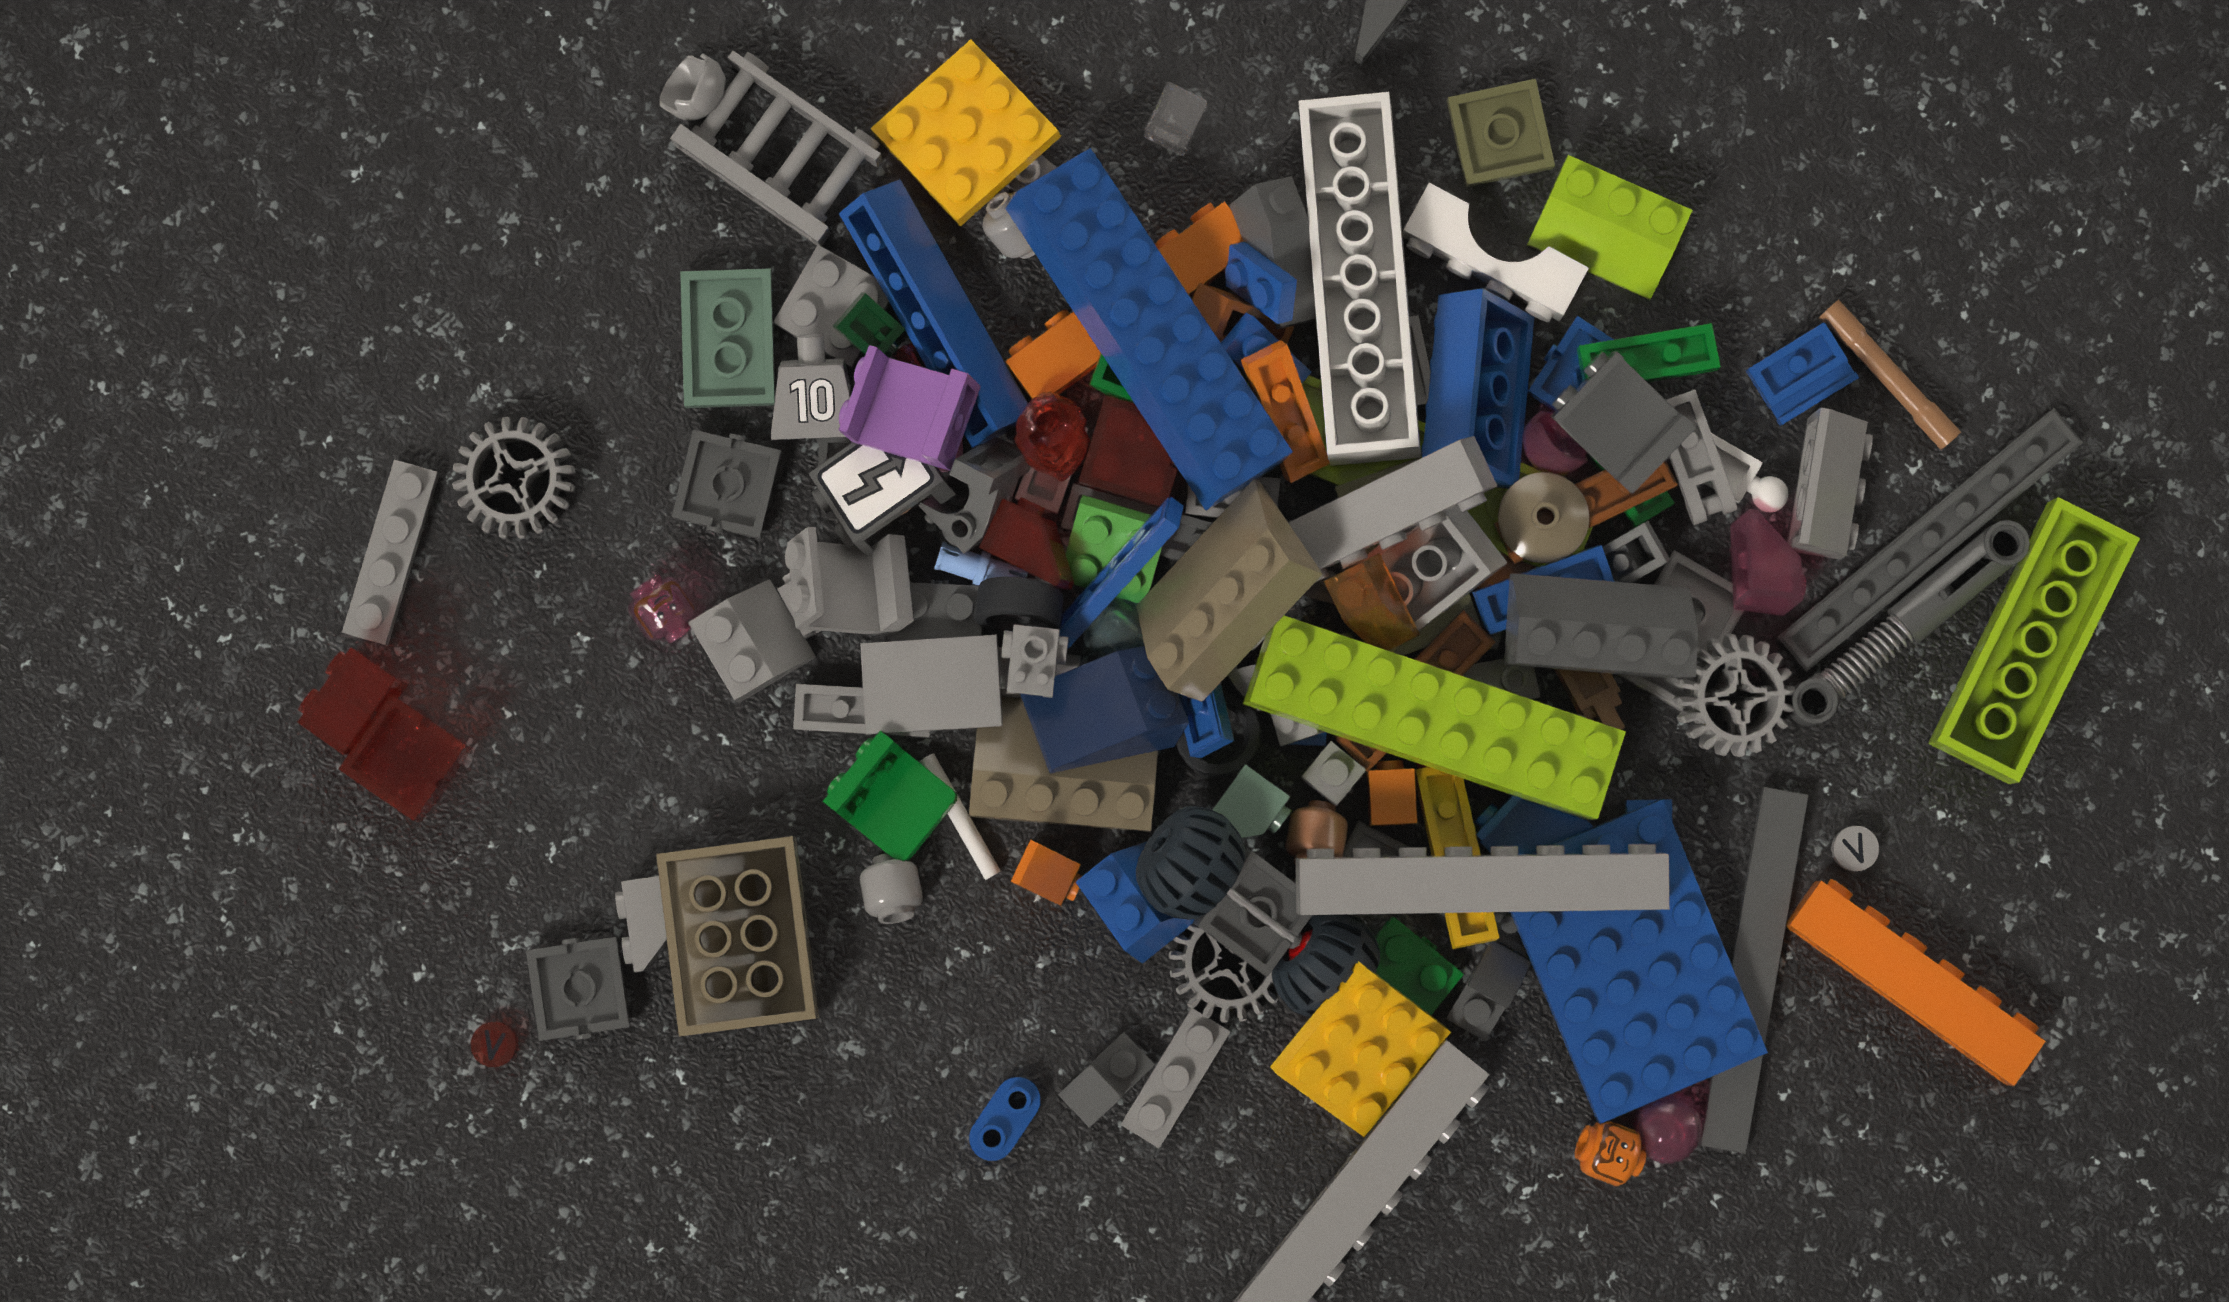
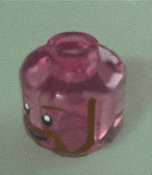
M657 574L629 593L633 600L628 605V612L649 641H657L664 637L670 644L691 630L687 621L693 617L695 606L676 578L666 577L663 579L660 574Z

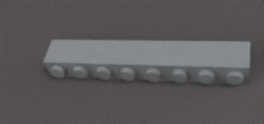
M1628 844V853H1610V845H1582V854H1564V845L1536 846V854L1518 855V846H1491V855H1472V847H1445V856H1427L1426 847L1399 848V856L1381 857L1380 848H1353V857H1334V849L1324 848L1307 849V858H1296V913L1299 915L1670 910L1669 854L1656 853V844Z
M1444 1040L1233 1302H1318L1312 1296L1323 1283L1330 1287L1346 1268V1265L1341 1260L1351 1247L1359 1251L1375 1231L1370 1224L1381 1211L1387 1216L1404 1195L1398 1189L1410 1175L1416 1180L1431 1162L1432 1158L1427 1155V1152L1435 1142L1439 1140L1445 1144L1459 1127L1460 1122L1455 1117L1467 1104L1473 1108L1489 1089L1484 1083L1489 1074L1450 1042Z

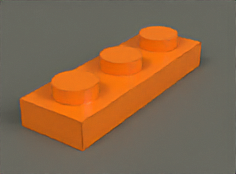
M1280 340L1241 359L1253 393L1293 451L1280 464L1284 478L1292 483L1330 464L1288 345Z

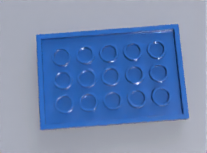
M1663 799L1649 803L1552 845H1564V854H1582V845H1610V853H1628V844H1656V853L1669 854L1670 910L1510 912L1595 1118L1600 1124L1768 1053Z

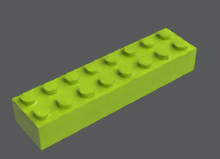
M1285 615L1265 635L1243 702L1244 705L1584 820H1595L1599 817L1626 731Z

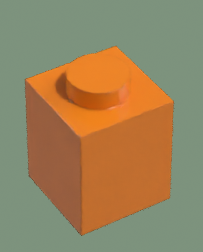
M1403 760L1377 762V770L1366 772L1369 826L1416 824L1415 769H1404Z

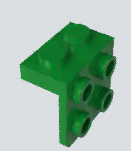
M879 731L875 738H868L860 746L856 753L857 760L846 773H840L833 779L827 789L828 795L823 802L890 857L896 860L909 861L955 805L957 793L905 752L882 731Z

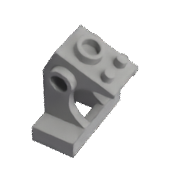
M1014 625L1013 631L1004 630L1003 645L998 647L1001 696L1021 698L1020 694H1029L1052 698L1055 676L1079 667L1081 655L1067 654L1068 637L1060 636V629Z

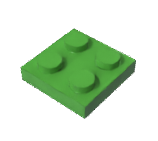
M1082 495L1058 580L1086 588L1152 515ZM1162 547L1116 597L1139 603L1149 593Z

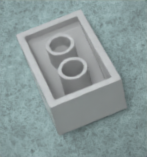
M1459 505L1445 511L1444 514L1447 520L1432 528L1422 531L1418 524L1404 531L1408 538L1405 541L1385 550H1382L1381 546L1378 545L1367 554V559L1353 565L1335 580L1390 652H1393L1507 564V561L1469 512H1461Z

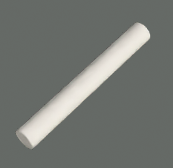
M934 753L919 761L920 764L955 791ZM957 795V802L947 814L984 879L987 880L1001 872Z

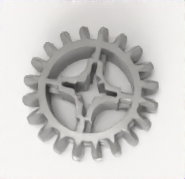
M503 417L501 421L502 432L498 433L495 426L491 422H487L484 424V427L489 436L488 438L483 440L475 432H472L469 436L471 441L478 445L473 452L467 447H460L459 453L468 458L469 462L468 465L455 463L453 470L459 474L466 475V479L457 480L452 485L456 491L468 490V494L462 496L457 503L461 508L475 505L467 516L472 523L479 521L484 515L486 516L482 523V530L484 532L490 533L496 524L499 523V537L507 539L510 535L511 526H515L517 537L525 539L527 536L526 524L531 523L533 530L537 534H541L544 532L543 525L539 520L541 517L545 516L551 523L556 524L559 519L557 515L550 511L552 507L556 504L564 510L569 508L570 504L563 498H560L559 494L560 491L573 493L575 486L569 482H563L562 477L572 476L576 471L572 465L560 466V463L567 460L571 453L567 448L553 451L561 441V438L556 433L550 435L544 441L542 440L547 429L544 424L538 423L532 433H529L530 422L527 418L521 417L517 430H513L511 419ZM514 442L530 444L541 450L544 456L536 460L532 458L523 462L516 461L506 444ZM494 451L497 470L494 476L485 481V485L479 487L481 466L487 456ZM505 459L519 473H525L524 479L519 478L523 481L522 485L519 486L523 497L509 483L504 484V478H509L505 475L509 470ZM549 469L550 481L548 489L541 501L535 506L531 494L532 484L537 478L543 476L544 471ZM506 494L512 495L520 505L522 513L503 514L494 511L484 500L492 496L497 498Z
M1725 634L1722 643L1716 638H1710L1707 640L1708 652L1702 648L1697 649L1696 677L1687 679L1677 678L1674 681L1677 687L1684 688V695L1674 697V704L1686 707V710L1680 712L1676 718L1682 723L1692 722L1687 728V736L1690 738L1700 736L1699 746L1706 750L1714 746L1717 755L1726 756L1731 750L1733 756L1743 757L1747 748L1751 752L1758 753L1762 751L1761 739L1768 743L1777 741L1776 735L1772 730L1773 727L1779 729L1788 727L1786 721L1780 718L1782 711L1789 713L1794 710L1791 704L1785 703V695H1792L1795 687L1783 684V681L1788 679L1792 672L1787 668L1777 669L1783 657L1779 653L1769 654L1770 645L1767 642L1760 641L1755 645L1754 638L1749 635H1743L1738 641L1736 635ZM1741 658L1749 662L1756 669L1763 686L1751 685L1748 681L1746 670L1742 669ZM1723 664V667L1719 668V678L1716 684L1706 689L1707 682L1712 673ZM1736 689L1750 692V694L1734 698L1732 702L1718 698L1729 696V693L1736 692ZM1763 702L1758 715L1750 723L1752 708L1757 703ZM1705 705L1718 706L1721 710L1722 721L1727 722L1728 732L1721 730L1713 723Z
M1194 923L1187 928L1192 932L1188 938L1179 934L1173 939L1175 942L1185 945L1183 953L1178 951L1169 952L1170 959L1182 960L1183 968L1170 970V976L1179 977L1185 975L1187 981L1176 988V992L1180 995L1190 988L1193 990L1195 995L1187 1003L1191 1009L1196 1007L1201 999L1207 1002L1203 1010V1017L1210 1018L1214 1006L1220 1007V1021L1226 1023L1229 1019V1009L1236 1008L1237 1017L1242 1022L1247 1020L1244 1008L1247 1005L1251 1004L1253 1011L1257 1015L1264 1013L1263 1007L1257 1001L1262 996L1272 1004L1277 1002L1278 998L1276 995L1268 990L1273 984L1272 972L1268 977L1265 976L1261 984L1254 989L1247 976V962L1244 960L1243 963H1238L1242 966L1238 971L1243 979L1242 983L1236 974H1233L1229 969L1218 970L1209 974L1211 969L1218 966L1217 959H1222L1218 956L1222 950L1217 940L1208 933L1206 934L1214 948V958L1208 966L1194 974L1192 969L1193 949L1199 937L1205 932ZM1226 976L1235 983L1243 997L1231 1000L1220 999L1209 994L1201 986L1216 977Z

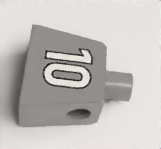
M823 334L797 336L798 360L781 361L779 366L771 440L846 437L839 431L840 409L843 403L850 399L852 394L845 359H825Z

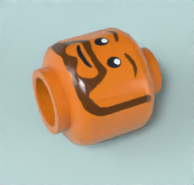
M1608 1120L1601 1124L1596 1122L1593 1126H1585L1576 1144L1575 1158L1579 1160L1580 1169L1584 1174L1611 1185L1620 1186L1626 1183L1631 1176L1637 1177L1641 1173L1646 1161V1151L1641 1150L1642 1143L1639 1133Z

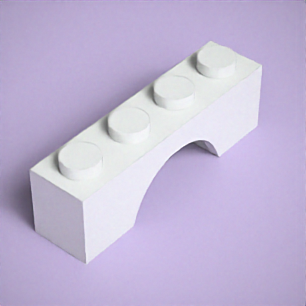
M1429 183L1402 232L1403 238L1408 240L1406 247L1422 257L1429 259L1434 254L1447 261L1446 268L1461 278L1469 280L1473 275L1488 283L1485 288L1487 291L1503 300L1509 301L1511 297H1514L1526 303L1527 307L1525 310L1542 321L1549 322L1551 318L1560 321L1589 268L1551 247L1546 248L1539 255L1521 262H1506L1488 255L1477 245L1470 232L1468 224L1469 203Z

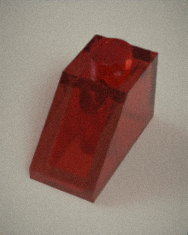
M1022 496L1018 503L1003 498L979 548L1057 587L1071 590L1074 580L1056 523L1042 516L1045 507Z

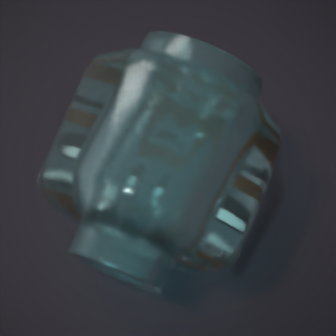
M1114 598L1084 631L1083 640L1085 645L1100 657L1116 651L1145 646L1139 622V613L1120 598Z

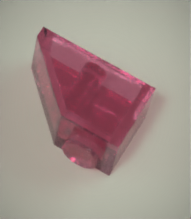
M1749 509L1730 525L1733 606L1735 610L1784 616L1803 601L1806 592V578L1802 575L1801 557L1758 510Z

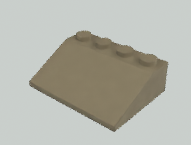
M1253 479L1136 606L1147 658L1166 688L1201 702L1323 574L1260 481Z
M1001 696L1003 726L977 728L969 807L970 817L1151 832L1158 751L1049 773L1022 698Z
M790 836L656 854L679 1037L819 1018L796 837Z

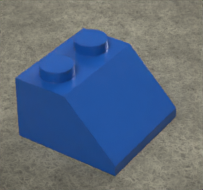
M1147 842L1111 853L1076 881V884L1123 950L1142 964L1192 925L1195 920L1179 919L1156 910L1142 894L1136 880V866Z

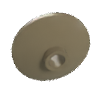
M1534 473L1519 479L1506 491L1499 506L1498 525L1504 542L1516 555L1530 562L1552 563L1568 557L1581 545L1588 531L1589 510L1583 494L1570 480L1554 473ZM1547 508L1552 511L1554 518L1551 524L1544 525L1538 521L1537 512L1539 509Z

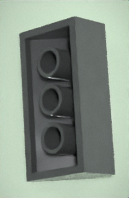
M1510 574L1504 665L1675 679L1696 677L1699 631L1690 588Z

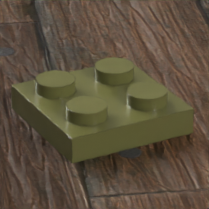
M1536 79L1447 98L1448 110L1466 187L1554 169L1555 162Z

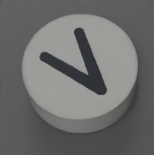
M1846 827L1839 831L1833 839L1831 846L1832 856L1841 868L1853 872L1862 871L1872 866L1879 854V843L1876 836L1865 827Z

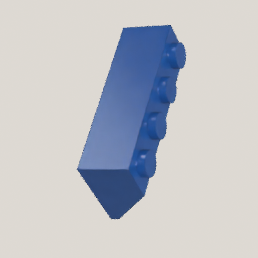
M1483 288L1438 295L1437 314L1434 319L1433 355L1430 360L1429 394L1426 402L1424 443L1421 448L1422 458L1460 439L1475 436L1497 484V488L1509 489L1519 480L1534 316Z

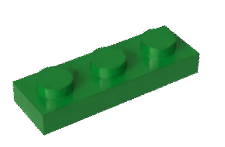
M1712 323L1579 345L1576 349L1583 382L1588 377L1584 369L1602 351L1607 356L1613 351L1620 353L1624 357L1623 359L1647 383L1718 371L1721 367Z

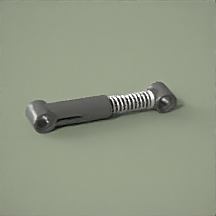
M2006 520L1999 521L1984 529L1980 535L1888 610L1889 617L1886 618V622H1881L1880 628L1874 627V633L1868 632V638L1862 637V643L1856 642L1855 648H1849V653H1843V659L1837 658V664L1831 663V669L1825 668L1822 673L1816 672L1806 681L1795 685L1794 693L1788 695L1786 703L1791 704L1794 709L1793 712H1789L1791 718L1798 724L1805 726L1817 725L1830 719L1836 712V709L1842 705L1845 695L1852 692L1850 688H1858L1857 682L1864 683L1863 678L1865 676L1870 678L1869 673L1871 671L1876 673L1877 666L1882 668L1883 661L1889 663L1888 657L1895 658L1894 652H1901V646L1907 647V641L1918 645L2013 565L2021 561L2028 553L2030 546L2029 535L2025 528L2017 522ZM1997 533H2003L2010 537L2013 549L2009 556H2001L1995 551L1993 539ZM1981 559L1985 563L1954 589L1951 586L1955 579ZM1806 690L1816 691L1822 698L1823 706L1817 715L1807 713L1802 707L1801 698Z

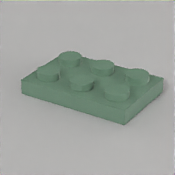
M771 268L680 271L684 407L708 408L774 405L775 363Z

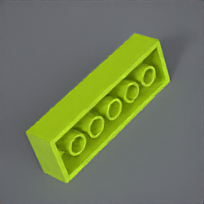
M2059 497L2047 502L2029 538L2030 546L2028 553L2017 563L1928 744L2007 784L2019 783L2140 538Z

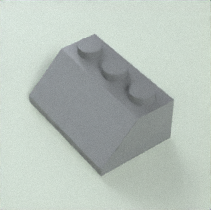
M1820 408L1807 418L1786 551L1840 560L1847 556L1848 549H1855L1859 525L1858 523H1852L1854 506H1861L1866 480L1859 478L1862 461L1869 460L1873 435L1866 434L1867 421L1827 408Z

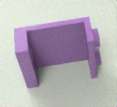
M869 345L865 357H862L856 365L854 372L855 385L850 399H847L840 409L839 431L853 443L951 471L981 386L968 373L951 369L950 374L947 375L888 358L880 349Z

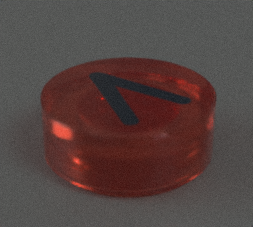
M494 1021L481 1025L476 1029L471 1039L473 1056L480 1064L487 1067H500L508 1064L513 1060L518 1051L519 1042L517 1034L513 1028L503 1022Z

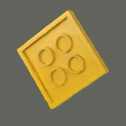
M971 39L870 128L881 143L960 226L1061 137L1056 127Z
M1358 961L1351 968L1353 973L1347 982L1344 983L1342 981L1337 987L1339 991L1331 998L1325 999L1270 1068L1293 1087L1365 1137L1451 1032L1441 1022Z

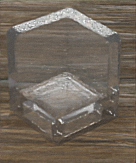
M1168 81L1144 129V138L1185 156L1192 142L1193 133L1207 107V100Z

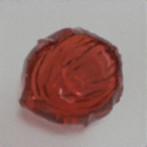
M1052 391L1043 392L1031 399L1017 419L1016 446L1023 454L1027 464L1034 470L1064 482L1075 472L1085 458L1088 444L1091 441L1085 431L1087 418L1081 413V408L1076 406V402Z

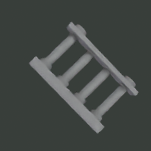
M732 51L728 60L731 66L739 72L725 90L723 98L716 109L708 114L700 127L695 125L691 131L680 124L670 139L673 145L812 243L822 247L831 234L829 227L824 224L827 216L824 214L864 159L875 167H879L883 160L881 153L876 149L880 144L860 129H857L852 134L766 74L769 67L753 54L747 52L742 57L735 51ZM753 82H755L775 96V99L738 151H731L729 156H726L713 147L717 142L714 137ZM792 108L811 121L812 124L773 178L768 177L764 182L751 173L754 167L751 162L788 110ZM828 133L849 149L811 203L805 202L801 208L787 198L791 193L788 188Z

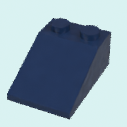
M1145 646L1116 651L1055 676L1052 698L1020 694L1049 773L1175 747L1189 723L1178 693L1166 688L1148 660Z

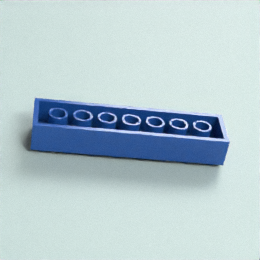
M1091 148L1015 193L1006 206V211L1206 511L1249 485L1253 479L1257 480L1279 466L1293 452Z

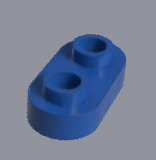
M1013 1077L1007 1079L999 1086L970 1131V1146L977 1156L987 1161H997L1006 1157L1011 1152L1040 1107V1092L1032 1081L1023 1077ZM1015 1091H1020L1026 1096V1105L1021 1109H1015L1009 1104V1096ZM994 1129L1000 1133L1001 1141L997 1146L990 1147L985 1144L983 1135L987 1130Z

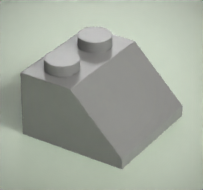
M770 579L724 600L688 622L737 703L744 701L816 658L801 631L795 628V620Z

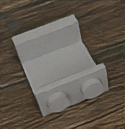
M807 527L788 541L785 563L787 568L790 569L791 592L789 605L794 612L795 628L893 636L912 623L914 619L905 536L888 534L872 546L874 552L868 556L856 545L849 549L845 544L817 542L816 527Z

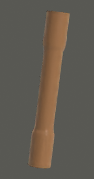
M1839 299L1819 317L1841 343L1850 348L1913 416L1915 423L1940 450L1945 448L1961 433L1935 403L1929 401L1867 334L1865 327Z

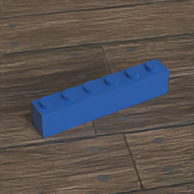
M897 180L867 191L839 213L840 217L902 326L905 328L926 368L947 375L950 374L951 369L968 373L981 386L964 432L971 447H976L996 436L999 437L1008 433L1033 415V411L902 181Z

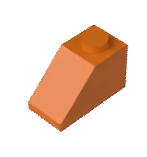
M1030 840L1011 882L1062 906L1065 898L1074 901L1080 889L1076 881L1082 877V875L1078 874L1081 864Z

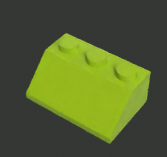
M1568 155L1527 245L1541 252L1551 247L1589 268L1588 273L1650 300L1677 247L1693 210Z

